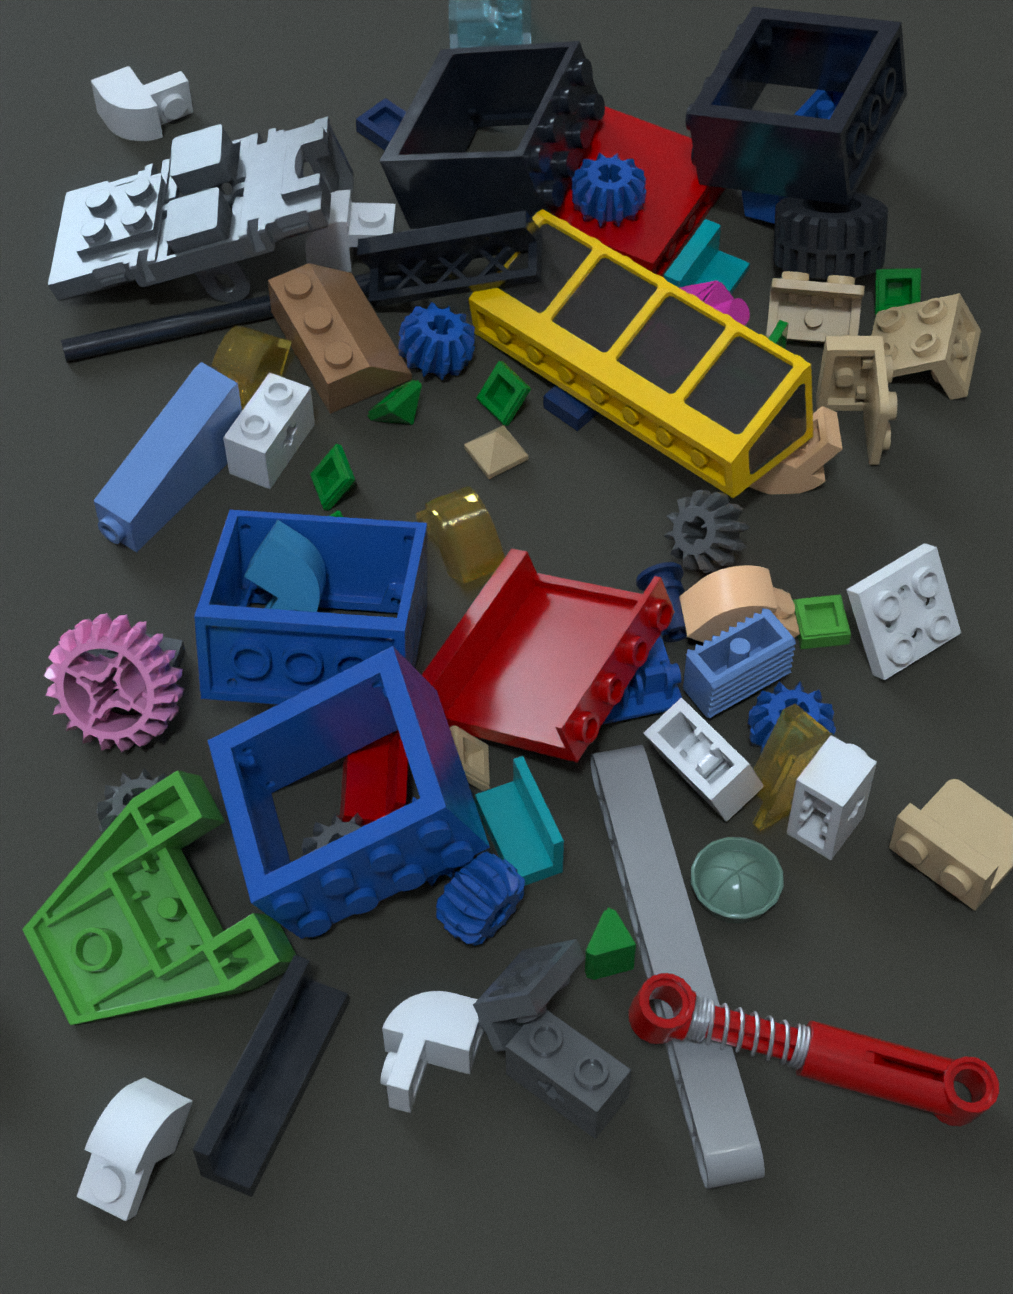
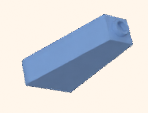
M202 362L195 367L94 499L99 521L98 528L109 541L115 544L121 542L133 551L138 552L228 464L223 437L242 412L237 382Z

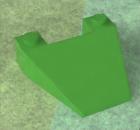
M177 770L132 798L22 929L70 1025L89 1023L256 990L284 973L293 956L296 955L280 923L267 914L253 913L225 931L219 923L181 850L225 822L201 776Z

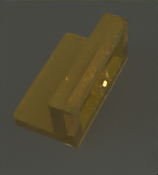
M797 704L782 710L753 769L764 785L756 794L763 800V803L753 821V825L760 831L790 814L797 778L831 735L834 736Z

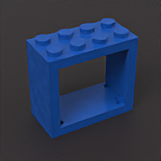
M229 510L194 616L201 699L280 704L392 646L415 668L427 608V523ZM279 520L313 543L322 556L326 570V582L318 607L398 613V616L394 618L249 607L250 603L267 604L273 595L245 578L244 575L251 557L276 521Z
M393 646L208 740L251 904L301 939L321 935L327 932L332 924L353 914L366 913L374 909L379 901L400 891L418 888L426 881V878L447 868L463 866L470 862L474 855L490 848L437 690ZM398 730L420 799L290 862L271 793Z

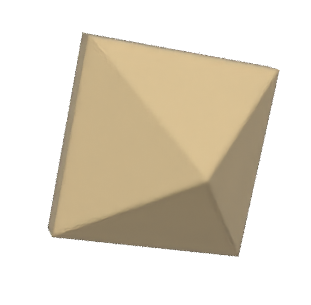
M504 425L464 444L466 452L488 479L528 460V454Z
M455 725L449 727L468 784L482 791L490 789L488 745Z

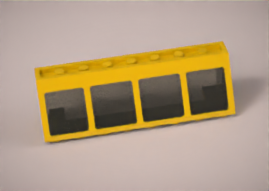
M543 209L532 218L542 231L541 281L474 291L468 299L472 323L475 327L474 333L733 499L813 437L812 369L810 363L806 362L801 356L795 355L770 341L766 336L758 334L735 321L730 315L723 314L701 301L697 296L685 292L662 276L652 273L635 263L631 258L621 255L602 244L598 239L588 236L571 226L567 221L559 219ZM528 250L515 252L503 266L509 271L528 268Z

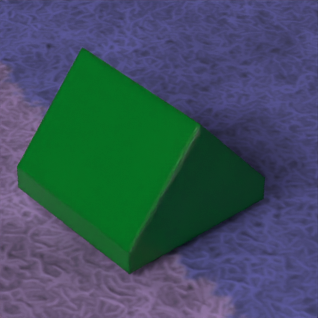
M607 908V910H604L586 949L585 973L589 979L596 980L634 969L636 943L614 909Z

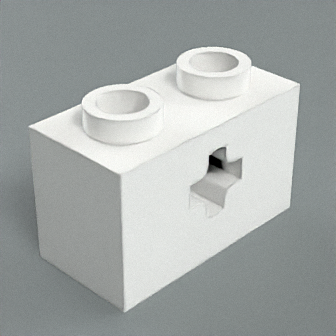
M269 372L223 437L229 474L268 489L272 488L315 425L310 387Z
M682 698L644 732V735L658 754L726 822L764 787L751 765Z
M831 735L796 780L786 834L832 860L864 817L877 762L871 759L860 747L854 744H846Z

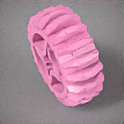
M108 613L100 614L93 621L84 619L75 625V629H69L60 637V641H58L60 645L51 650L48 658L53 664L46 669L44 676L54 683L48 687L45 696L59 700L60 703L54 708L53 715H67L70 721L67 723L66 731L75 730L77 727L83 731L82 744L91 742L97 737L101 750L110 749L115 743L121 752L129 750L135 743L141 747L148 744L153 739V736L161 735L168 728L169 721L177 715L180 707L175 702L183 696L184 688L175 682L182 677L183 669L169 665V662L175 657L176 650L162 651L159 644L163 640V634H155L151 638L145 634L146 621L138 622L131 628L127 614L119 615L113 621ZM107 649L117 652L118 655L115 658H108L101 654L95 657L87 651ZM119 707L129 712L133 708L140 713L122 715L112 712L111 709Z

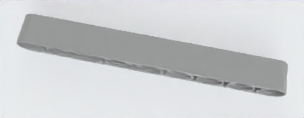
M636 745L591 754L590 765L593 783L647 980L651 976L660 973L675 974L683 978L691 989L696 991L698 997H706L707 1000L712 999L714 1006L720 1007L644 746ZM653 999L657 1016L665 1019L673 1018L672 1008L667 1002L661 999ZM689 1038L684 1039V1041L673 1039L666 1042L665 1047L705 1188L708 1190L763 1178L765 1176L762 1149L732 1046L726 1044L725 1048L721 1049V1043L712 1040L707 1045L705 1038L699 1043L697 1040L693 1041V1039L689 1040Z

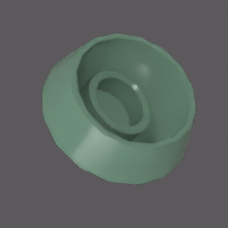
M726 837L709 843L697 854L691 866V885L703 908L714 918L727 923L744 924L758 919L777 903L784 888L783 869L777 857L763 844L746 837Z

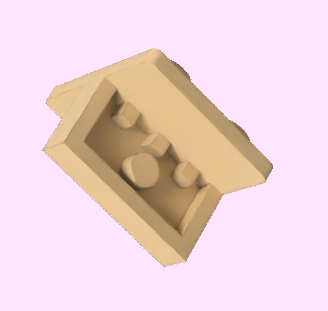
M782 272V278H773L770 287L766 337L769 339L779 320L789 323L787 341L825 344L826 336H858L861 301L864 296L865 286L855 285V278L849 276L831 275L828 276L826 282L809 281V274Z

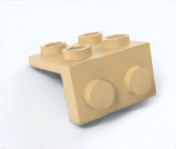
M826 336L816 392L817 410L824 406L833 411H863L869 465H879L882 450L890 449L891 426L888 420H896L897 394L896 392H889L888 384H891L893 379L892 355H885L883 336Z
M951 779L945 783L921 810L911 803L905 807L897 816L889 848L976 911L1013 869V817L962 781Z

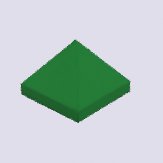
M921 268L876 269L875 315L879 311L891 307H900L920 302Z
M498 361L476 399L504 426H509L531 388L503 361Z
M412 380L396 387L368 411V418L371 421L413 425L422 384L419 380Z
M339 444L334 445L310 474L324 510L328 511L357 484L343 447Z

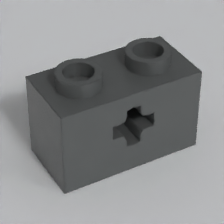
M547 1009L541 1016L526 1022L506 1045V1075L594 1139L598 1137L629 1098L631 1069Z

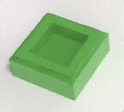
M841 594L793 599L800 632L797 635L800 649L849 644L851 632Z

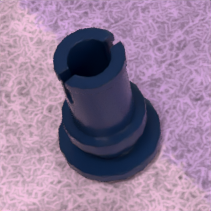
M674 562L653 565L636 577V585L642 591L647 589L654 576L662 578L675 612L670 625L661 633L662 639L666 642H676L687 638L679 598L685 591L680 581L684 571L680 564Z

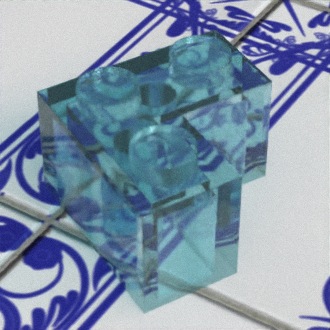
M449 0L450 49L531 44V0Z

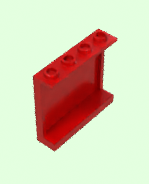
M605 106L604 117L599 121L591 138V144L586 149L578 169L582 166L584 159L596 161L599 153L606 158H612L618 153L622 161L634 159L635 166L644 170L646 178V201L643 203V209L638 210L635 220L623 219L619 227L612 221H606L600 227L596 218L584 221L581 211L574 208L571 180L565 192L563 203L558 207L554 216L567 221L571 226L588 236L598 239L602 244L621 255L631 258L635 263L652 273L664 277L666 271L686 246L725 188L699 184L697 168L692 164L691 160L692 138Z
M511 548L422 673V676L437 690L449 727L455 725L474 737L578 762L588 745L596 739L599 728L614 705L621 700L625 688L638 668L646 662L649 651L662 631L670 625L675 612L661 577L654 576L645 592L640 594L537 573L527 551Z

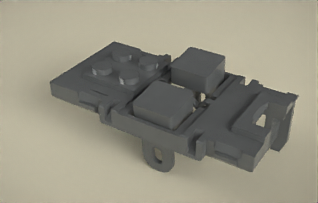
M329 117L317 119L315 123L285 131V129L278 131L277 128L269 129L267 142L265 143L260 133L231 141L224 127L221 124L175 137L172 140L171 158L162 161L161 173L158 172L152 163L146 165L145 170L138 171L137 175L113 182L107 180L66 192L48 286L58 301H65L136 281L141 287H146L195 273L207 293L214 299L222 302H237L244 299L250 291V280L241 266L240 260L274 251L275 242L327 228L330 219L331 193L339 190H351V194L353 193V170L333 132ZM305 162H309L314 175L304 177ZM222 184H231L233 190L230 195L225 194L221 187ZM201 190V192L194 193V194L187 195V196H184V197H180V198H179V193H180V192H181L182 194H188V193H192V192ZM218 274L228 275L235 286L230 288L222 286L216 276Z

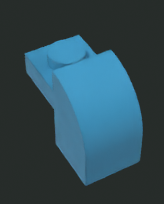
M277 520L251 557L244 577L273 595L265 606L266 609L317 612L326 582V570L322 556L313 543Z

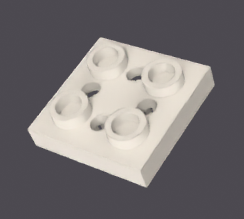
M924 543L846 589L872 674L883 680L888 679L961 634L937 547ZM930 597V601L926 606L927 598ZM917 630V634H916L915 638L911 637V636L914 635V632Z

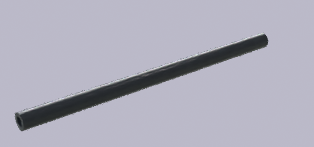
M443 264L431 266L420 280L423 283L438 281L448 269ZM402 271L384 274L383 291L394 290L407 275ZM370 273L354 276L364 295L369 296ZM264 295L62 339L61 343L66 362L274 317L271 312L270 296Z

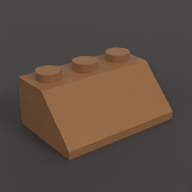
M308 263L268 280L271 312L330 414L412 379V373L407 368L403 358L399 356L397 348L352 273Z

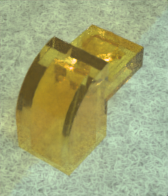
M241 325L233 327L223 338L211 366L217 367L219 373L238 383L242 410L269 372L282 376L292 341Z
M466 486L447 495L434 498L424 503L425 510L415 513L418 522L427 523V534L437 540L447 574L463 584L496 571L504 560L505 555L493 521L482 500L471 487Z

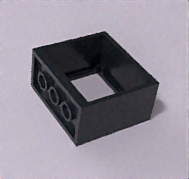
M752 7L744 22L737 26L733 40L727 50L722 51L719 63L711 76L706 77L702 91L695 102L689 105L686 112L685 125L687 130L691 132L693 144L691 160L692 164L697 168L699 184L849 205L907 96L902 22ZM767 84L844 93L830 119L752 110Z
M580 41L440 50L379 161L410 229H420L520 211H527L531 218L542 209L555 215L558 207L563 203L565 192L575 174V170L578 169L586 149L591 144V138L598 123L605 114L603 96L598 94L592 77L591 62L589 59H586ZM529 125L516 151L465 152L478 127Z

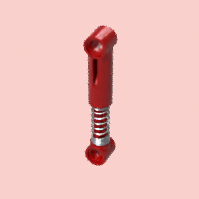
M660 973L651 976L644 982L629 1008V1022L632 1030L640 1039L648 1043L663 1044L673 1039L684 1041L686 1038H689V1040L693 1039V1041L697 1040L699 1043L705 1038L707 1045L710 1044L711 1040L720 1042L721 1049L725 1048L726 1044L736 1047V1053L740 1052L741 1049L751 1051V1057L755 1056L756 1053L766 1055V1061H769L771 1057L781 1059V1065L786 1063L788 1067L796 1068V1075L799 1077L933 1113L939 1121L949 1126L961 1127L971 1123L996 1102L999 1094V1080L995 1071L979 1058L964 1056L954 1060L812 1020L806 1026L805 1024L801 1026L799 1023L795 1027H790L786 1019L776 1023L771 1015L761 1019L756 1011L750 1015L745 1014L742 1007L732 1011L727 1003H723L718 1007L714 1006L712 999L707 1000L706 997H698L696 991H693L683 978L675 974ZM661 999L667 1002L672 1008L673 1018L665 1019L657 1016L651 1010L649 1000ZM953 1081L963 1083L969 1089L972 1095V1103L962 1100L956 1094Z

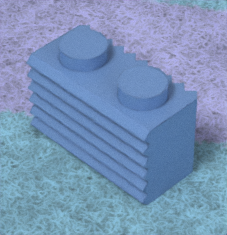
M762 608L761 614L754 613L753 618L746 617L745 623L737 622V627L729 626L728 632L721 631L720 636H712V641L704 640L703 646L696 645L695 650H687L683 690L707 718H711L791 673L790 668L792 667L791 662H793L792 656H794L795 639L770 609Z

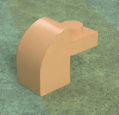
M821 406L813 413V437L749 487L766 494H799L825 482L823 465L843 449L837 412ZM770 423L749 450L750 474H753L797 440L799 436Z
M743 565L718 570L705 576L679 596L687 637L703 643L704 640L712 641L713 635L720 636L721 631L728 632L729 626L737 627V622L745 623L746 617L753 618L754 613L761 614L762 608L770 609L794 638L800 634L795 615V604L791 594L773 587L769 569L764 567Z

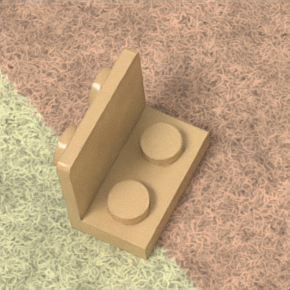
M960 293L900 307H891L876 314L871 336H883L885 355H892L893 377L931 370L933 379L936 383L941 384L950 400L967 397L981 329Z

